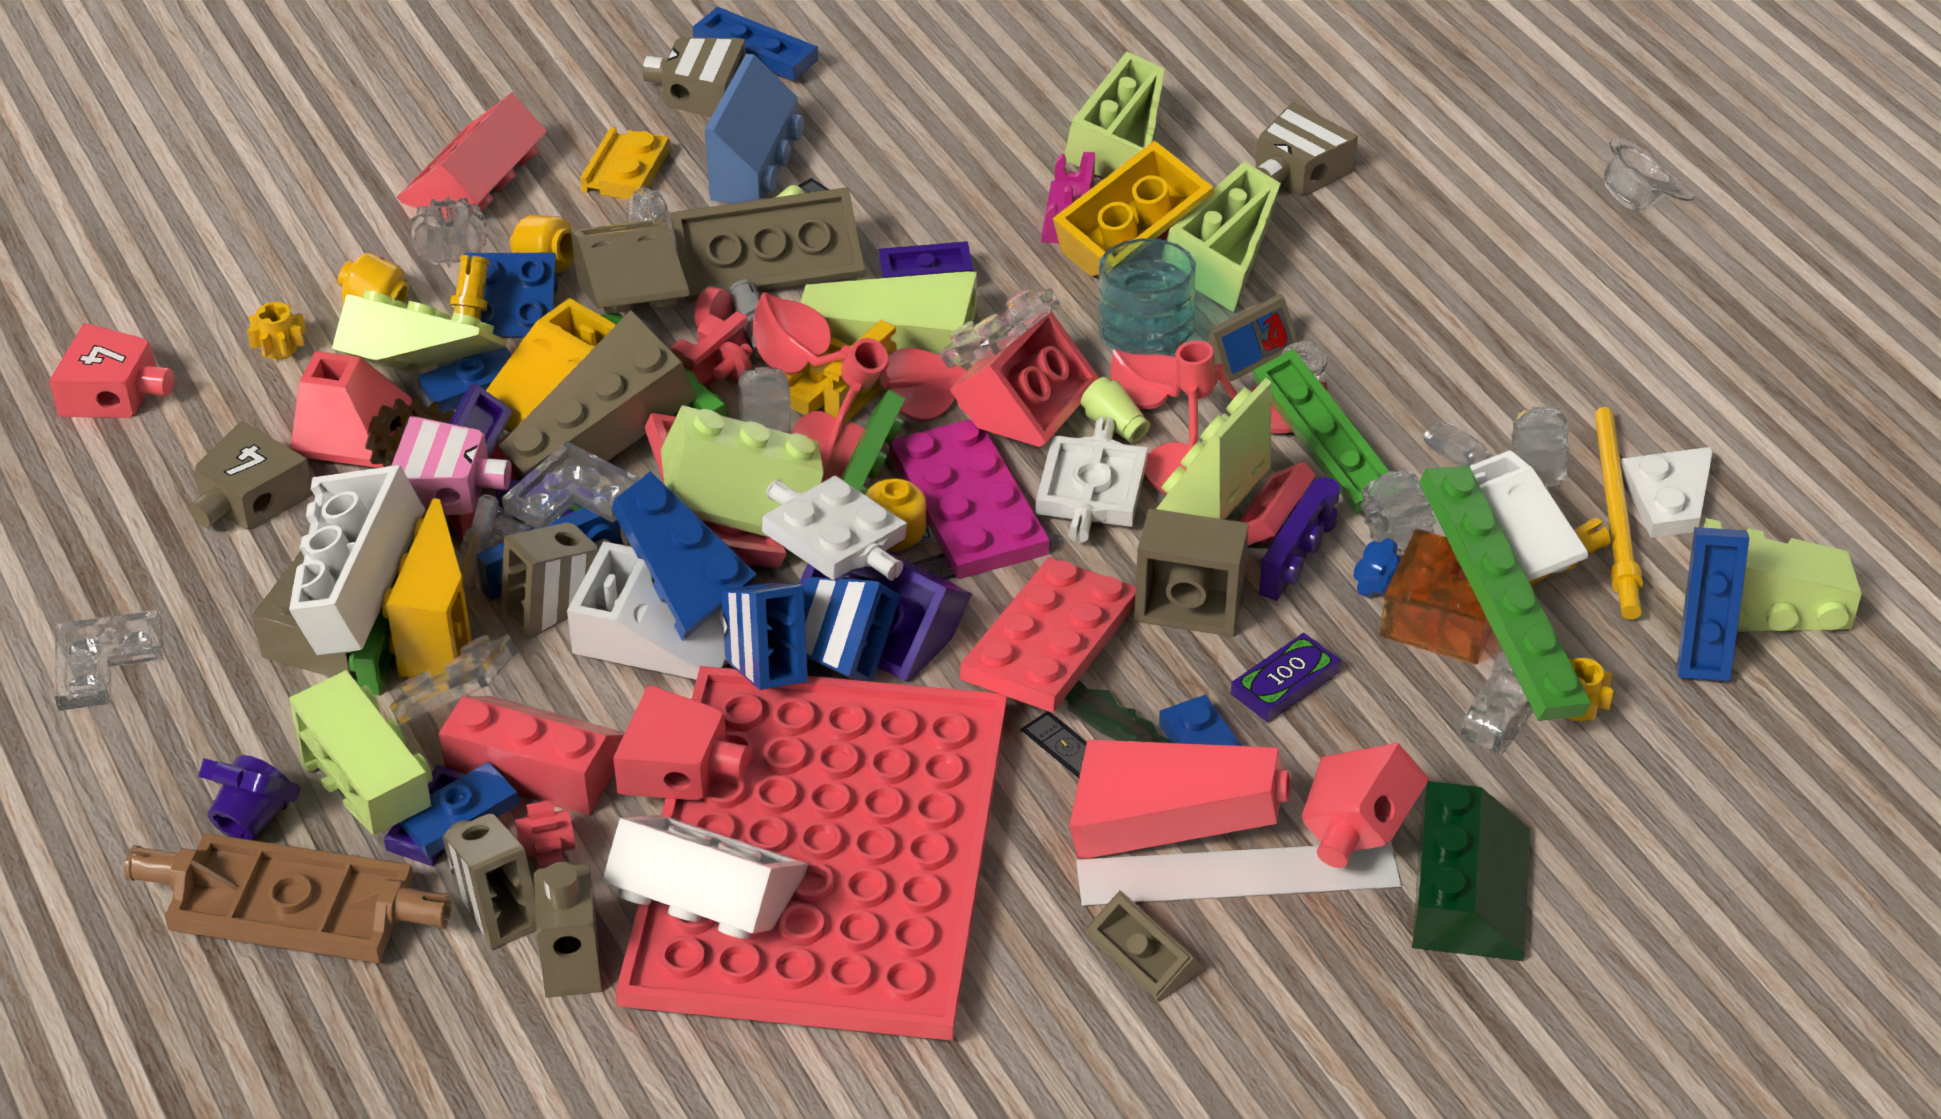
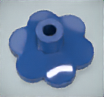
M1386 538L1381 543L1372 541L1366 546L1363 559L1356 564L1353 574L1354 578L1359 581L1357 592L1364 597H1370L1374 593L1382 595L1391 585L1398 586L1402 582L1404 571L1400 568L1401 557L1397 555L1398 545L1394 540Z

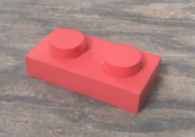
M1305 461L1271 474L1240 517L1238 522L1249 523L1247 546L1259 541L1262 544H1267L1277 537L1284 526V521L1290 512L1294 511L1305 494L1304 492L1316 476Z

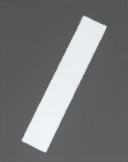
M1392 842L1383 847L1353 851L1347 865L1343 868L1331 867L1322 862L1317 856L1319 846L1076 860L1082 906L1108 904L1119 890L1135 903L1394 888L1401 887Z

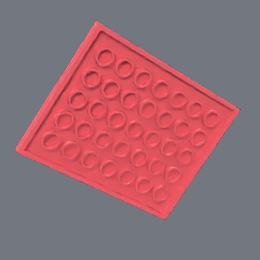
M700 666L691 699L720 709L725 717L726 741L749 747L747 769L742 778L715 773L709 789L702 799L666 798L661 815L808 863L805 876L773 929L753 933L750 939H741L718 931L720 922L702 916L700 922H692L668 914L670 905L653 899L650 905L638 904L615 992L617 1007L953 1041L1006 719L1007 696L990 692L808 676V682L760 690L736 669Z

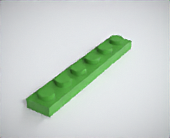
M1470 466L1425 469L1419 484L1537 720L1543 721L1584 716L1591 702Z

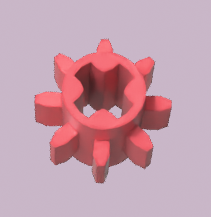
M552 800L527 804L528 817L514 819L517 838L525 849L526 857H536L538 869L548 867L553 863L564 862L562 852L576 849L569 809L555 812Z

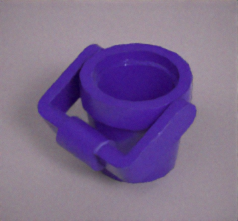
M249 755L236 757L232 764L203 758L198 777L222 784L207 816L210 822L228 837L254 841L277 814L285 810L290 802L296 801L300 795V787L297 783L290 782L284 774L267 762Z

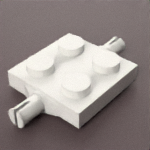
M1104 417L1096 420L1092 437L1071 438L1053 435L1036 497V514L1072 519L1068 537L1074 542H1077L1079 529L1080 543L1088 540L1091 522L1128 527L1133 525L1147 464L1148 447L1125 445L1112 440L1116 424L1109 417H1107L1105 429Z
M833 476L804 493L796 492L779 479L776 480V483L773 481L768 486L767 497L781 506L763 515L762 532L830 579L835 580L850 570L865 566L873 567L889 580H894V577L897 578L901 574L903 562L886 552L888 548L905 539L907 523L837 476Z

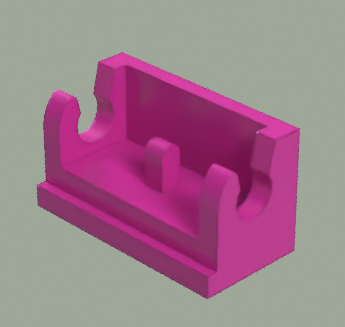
M1083 152L1079 166L1081 169L1077 172H1071L1065 168V154H1061L1057 158L1055 180L1051 181L1041 242L1059 244L1053 218L1095 186L1094 152Z

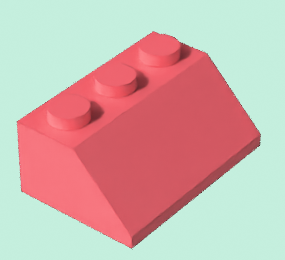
M511 92L469 123L413 179L397 198L402 204L452 220L458 219L469 210L473 215H476L494 199L489 193L494 187L499 191L517 175L513 167L517 163L520 167L523 166L539 152L540 149L536 146V143L547 130Z
M1045 306L1008 328L951 387L950 391L957 399L961 410L968 414L977 428L1040 447L1050 440L1081 404V398L1086 389L1099 377L1050 308Z
M462 696L439 731V739L444 767L467 774L489 761L517 791L518 796L539 802L552 800L554 806L590 816L615 774L613 757L625 732L494 696Z

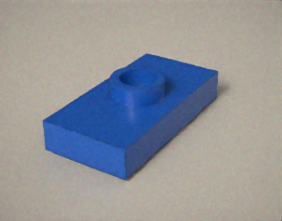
M505 346L464 357L456 362L418 375L420 388L431 403L434 401L439 402V412H448L458 407L466 390L472 384L476 383L484 390H487L512 354Z
M488 761L429 795L431 807L399 822V824L421 851L430 858L445 849L443 835L456 822L462 820L472 821L486 814H494L498 818L520 805L517 791Z

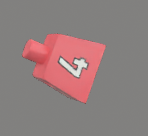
M83 323L51 376L49 384L58 416L130 418L136 415L147 394L169 396L174 385V373L171 368L156 367L151 344L146 339Z

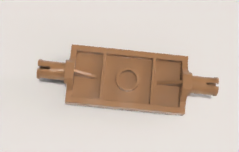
M207 833L203 834L197 849L181 848L179 853L133 845L130 853L136 855L128 854L124 865V873L127 880H141L170 885L173 891V899L164 916L168 930L380 963L393 929L400 921L437 926V928L445 929L448 922L443 918L450 919L453 905L450 893L442 894L410 889L414 881L411 864Z

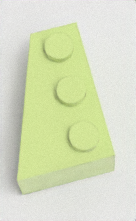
M1126 51L1072 120L1064 153L1066 161L1079 167L1083 152H1094L1095 175L1105 179L1148 146L1153 140L1165 68Z
M1244 161L1214 188V194L1170 228L1160 268L1234 313L1270 223L1281 183Z
M1709 518L1705 519L1704 528L1723 529L1720 521ZM1748 528L1747 532L1750 539L1737 632L1844 630L1853 628L1862 593L1848 551L1791 538L1788 543L1766 539L1763 531Z
M345 670L289 697L302 766L308 772L319 768L327 776L321 779L323 787L330 793L340 789L346 797L342 800L344 807L371 834L376 835L431 807L428 783L433 781V777L426 760L420 753L411 754L406 747L405 738L400 727L392 718L386 721L379 713L377 700L367 685L359 687L348 671Z

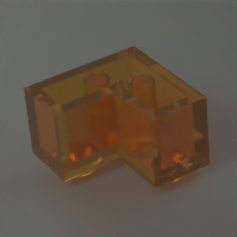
M1415 528L1385 593L1380 637L1477 665L1492 628L1468 580L1459 577L1460 564L1445 536Z

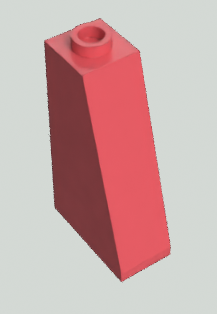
M1087 740L1069 825L1077 857L1094 858L1277 824L1280 802L1288 803L1290 799L1291 774L1290 770H1282L1279 750L1275 747Z

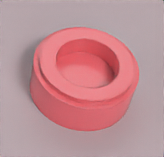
M709 286L700 293L694 310L697 328H699L700 322L710 314L722 320H726L731 316L732 297L728 290Z

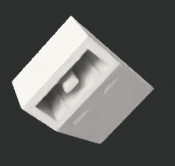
M1509 450L1470 465L1528 581L1549 573L1565 571L1572 564L1589 558L1586 548L1534 469L1514 452ZM1425 496L1432 534L1454 554Z
M604 541L567 609L572 653L695 680L697 679L700 666L725 668L727 660L724 649V630L720 621L721 610L684 640H681L674 627L676 620L666 601L661 602L653 587L655 581L644 560L637 557L632 547Z

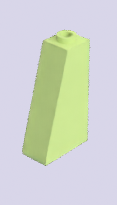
M966 271L806 284L800 303L808 305L819 312L827 321L831 336L850 346L880 320L896 326V333L891 336V340L896 342L897 350L904 348L921 349L943 356L962 366L977 309V272Z

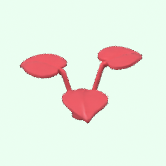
M766 292L761 295L756 306L753 319L755 344L760 356L773 369L787 375H794L801 372L807 362L814 367H820L843 360L841 374L850 388L836 419L826 412L813 411L802 416L796 422L791 434H802L811 440L818 441L824 471L822 482L833 476L841 477L863 433L864 428L844 422L860 389H867L873 386L879 377L882 388L891 389L894 393L905 398L899 413L912 420L929 421L941 416L950 407L955 399L950 389L967 372L966 369L955 362L921 349L904 348L888 355L885 347L877 340L871 338H863L856 341L852 348L844 345L840 351L819 357L827 351L831 341L830 327L819 312L803 303L781 299Z
M1189 341L1177 348L1175 357L1160 354H1132L1117 349L1114 350L1110 367L1111 381H1119L1139 409L1157 408L1165 403L1168 396H1179L1181 390L1188 396V445L1180 442L1165 443L1153 449L1147 455L1145 477L1154 488L1164 494L1167 493L1161 487L1179 466L1186 470L1180 462L1198 442V399L1209 396L1213 392L1217 380H1219L1231 400L1238 394L1225 375L1224 365H1215L1213 347L1204 341ZM1320 382L1328 391L1327 382ZM1258 385L1251 387L1249 390L1253 392ZM1271 404V433L1293 432Z

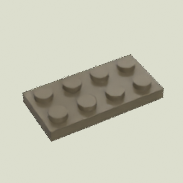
M849 187L671 212L676 252L690 296L685 297L686 303L697 301L700 293L709 286L729 291L734 283L743 279L748 280L749 283L753 281L758 288V292L806 284L864 277L865 267Z

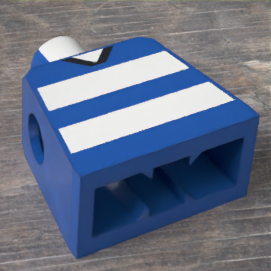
M820 577L807 578L803 583L807 658L852 680L873 682L901 595L876 581L832 580Z
M764 583L723 590L720 621L724 630V649L727 662L760 690L808 682L803 585Z

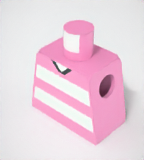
M410 416L391 465H400L425 508L423 516H425L433 498L440 499L444 515L470 514L476 508L482 488L507 490L511 481V462L509 460L488 459L485 435L480 430Z

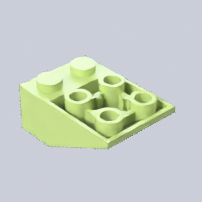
M365 290L363 298L346 294L332 349L350 356L361 357L366 362L407 372L503 348L507 340L494 335V326L483 323L478 318L453 312L450 320V314L437 311V308L409 301L407 306L406 303L394 300L391 296Z
M1265 378L1253 392L1244 387L1226 408L1231 416H1228L1226 413L1222 416L1219 414L1200 436L1203 441L1199 440L1180 462L1186 470L1179 466L1161 487L1167 495L1156 509L1226 520L1270 469L1272 382Z

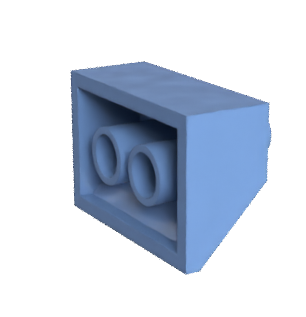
M746 54L705 128L710 200L733 204L765 199L768 192H774L778 172L781 166H787L794 141H799L802 137L804 117L803 115H798V97L752 54Z

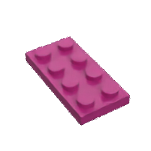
M971 419L895 438L891 445H889V455L902 479L918 486L926 497V523L957 580L1049 555V538L987 431L977 428Z

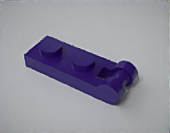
M1320 477L1310 484L1262 558L1259 595L1278 601L1288 583L1295 585L1303 569L1304 558L1308 552L1314 554L1321 543L1323 533L1332 531L1335 528L1337 509L1334 506L1338 503L1340 495V485L1336 480Z

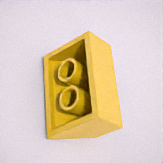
M1154 140L1053 218L1061 252L1089 276L1112 273L1214 194V187Z

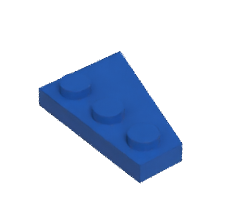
M651 471L615 498L611 509L639 559L644 560L655 581L653 587L661 602L666 601L676 620L674 627L681 640H684L722 609L723 590L751 586L757 574Z

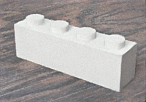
M400 465L312 478L311 490L315 495L313 503H309L307 506L306 518L310 523L309 533L302 536L300 550L304 555L303 564L296 568L289 611L316 655L348 653L363 649L382 607L384 594L391 587L398 572L400 558L404 552H407L413 539L415 524L418 518L423 517L425 508Z

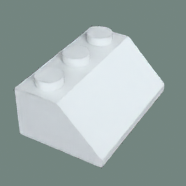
M664 815L624 817L619 820L602 882L620 888L618 896L627 901L650 905L653 899L670 905L668 914L692 922H700L702 916L720 922L718 931L741 939H750L753 933L773 929L805 876L808 863Z

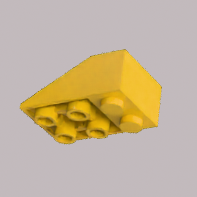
M571 298L537 320L486 390L513 410L504 430L512 433L616 324Z
M433 498L425 517L418 518L415 524L414 542L409 553L404 552L400 558L398 578L394 587L388 588L384 594L382 614L385 619H389L391 629L389 651L396 656L399 676L458 684L472 652L473 645L462 576L440 499Z

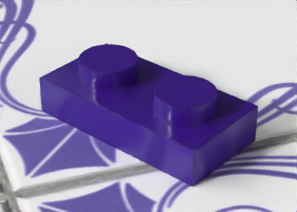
M968 241L878 249L881 278L966 271L974 272Z

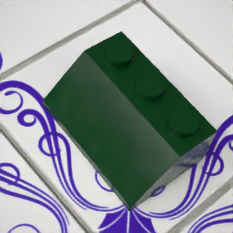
M1433 781L1427 782L1420 829L1412 948L1523 961L1525 955L1530 828L1482 787Z

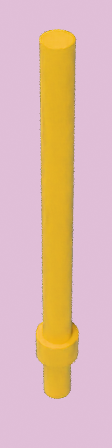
M1602 407L1595 412V423L1614 557V565L1610 571L1612 588L1619 594L1622 617L1627 620H1634L1640 617L1642 613L1639 591L1643 586L1641 568L1634 561L1614 412L1608 407Z

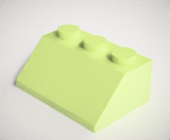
M684 405L681 406L661 448L665 486L700 520L767 537L769 536L762 532L763 515L781 506L767 497L768 486L773 481L776 483V480L779 479L796 492L804 493L821 484L824 472L818 441L811 440L802 434H789L766 428L757 422H744L721 416L709 409L699 410Z

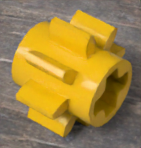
M269 302L260 306L255 315L249 316L250 328L246 330L250 347L257 348L261 346L263 357L276 360L285 359L296 352L297 346H304L303 334L306 332L303 314L292 315L290 305L282 302Z
M1569 659L1591 705L1584 716L1567 719L1573 721H1594L1598 707L1605 710H1610L1614 690L1610 686L1613 675L1611 672H1604L1602 666L1592 659Z

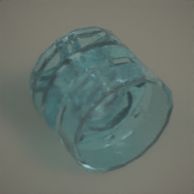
M1145 238L1124 241L1107 250L1100 258L1099 295L1101 297L1099 304V335L1105 345L1112 350L1117 349L1132 354H1160L1169 356L1174 354L1179 346L1193 339L1195 327V302L1193 299L1196 285V262L1189 251L1172 242Z

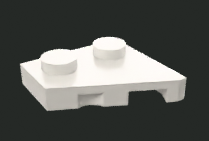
M1710 447L1621 459L1623 482L1650 538L1693 533L1694 527H1699L1712 457Z

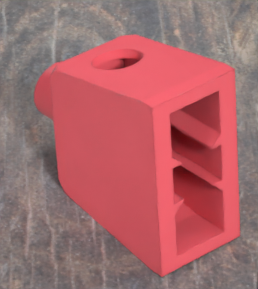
M647 685L613 757L617 793L631 796L686 800L702 799L705 797L715 773L739 778L744 776L749 760V747L726 741L725 717L720 709L655 686Z
M1399 743L1321 758L1302 813L1303 823L1321 842L1317 849V856L1325 864L1335 868H1343L1347 865L1353 851L1383 847L1391 842L1425 788L1429 777Z

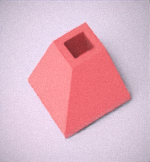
M315 351L299 381L290 449L309 459L376 468L384 467V464H372L370 458L373 451L365 449L371 419L373 416H378L380 407L383 404L393 409L395 399L400 398L408 406L412 405V398L361 357ZM395 430L389 434L390 437L394 436Z

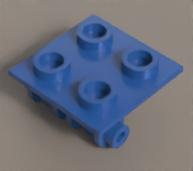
M464 253V255H469L470 259H472L473 255L490 260L483 298L485 301H488L487 310L481 312L480 320L483 323L494 326V335L501 338H525L536 321L554 309V292H558V274H555L556 253Z

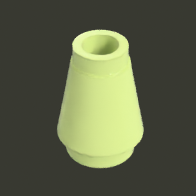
M1101 377L1095 380L1084 392L1081 398V405L1086 409V416L1095 422L1098 418L1104 417V427L1106 426L1107 417L1111 418L1116 424L1114 433L1131 444L1141 440L1149 430L1150 422L1144 417L1119 381H1110L1107 377Z

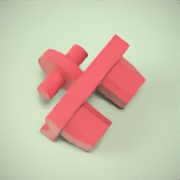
M737 311L726 320L710 314L700 322L697 329L698 344L694 345L680 339L671 346L670 351L682 362L685 369H689L695 375L697 381L705 388L709 387L717 379L723 380L726 376L731 380L742 381L752 370L749 357L753 354V350L744 335V326L748 323V318Z

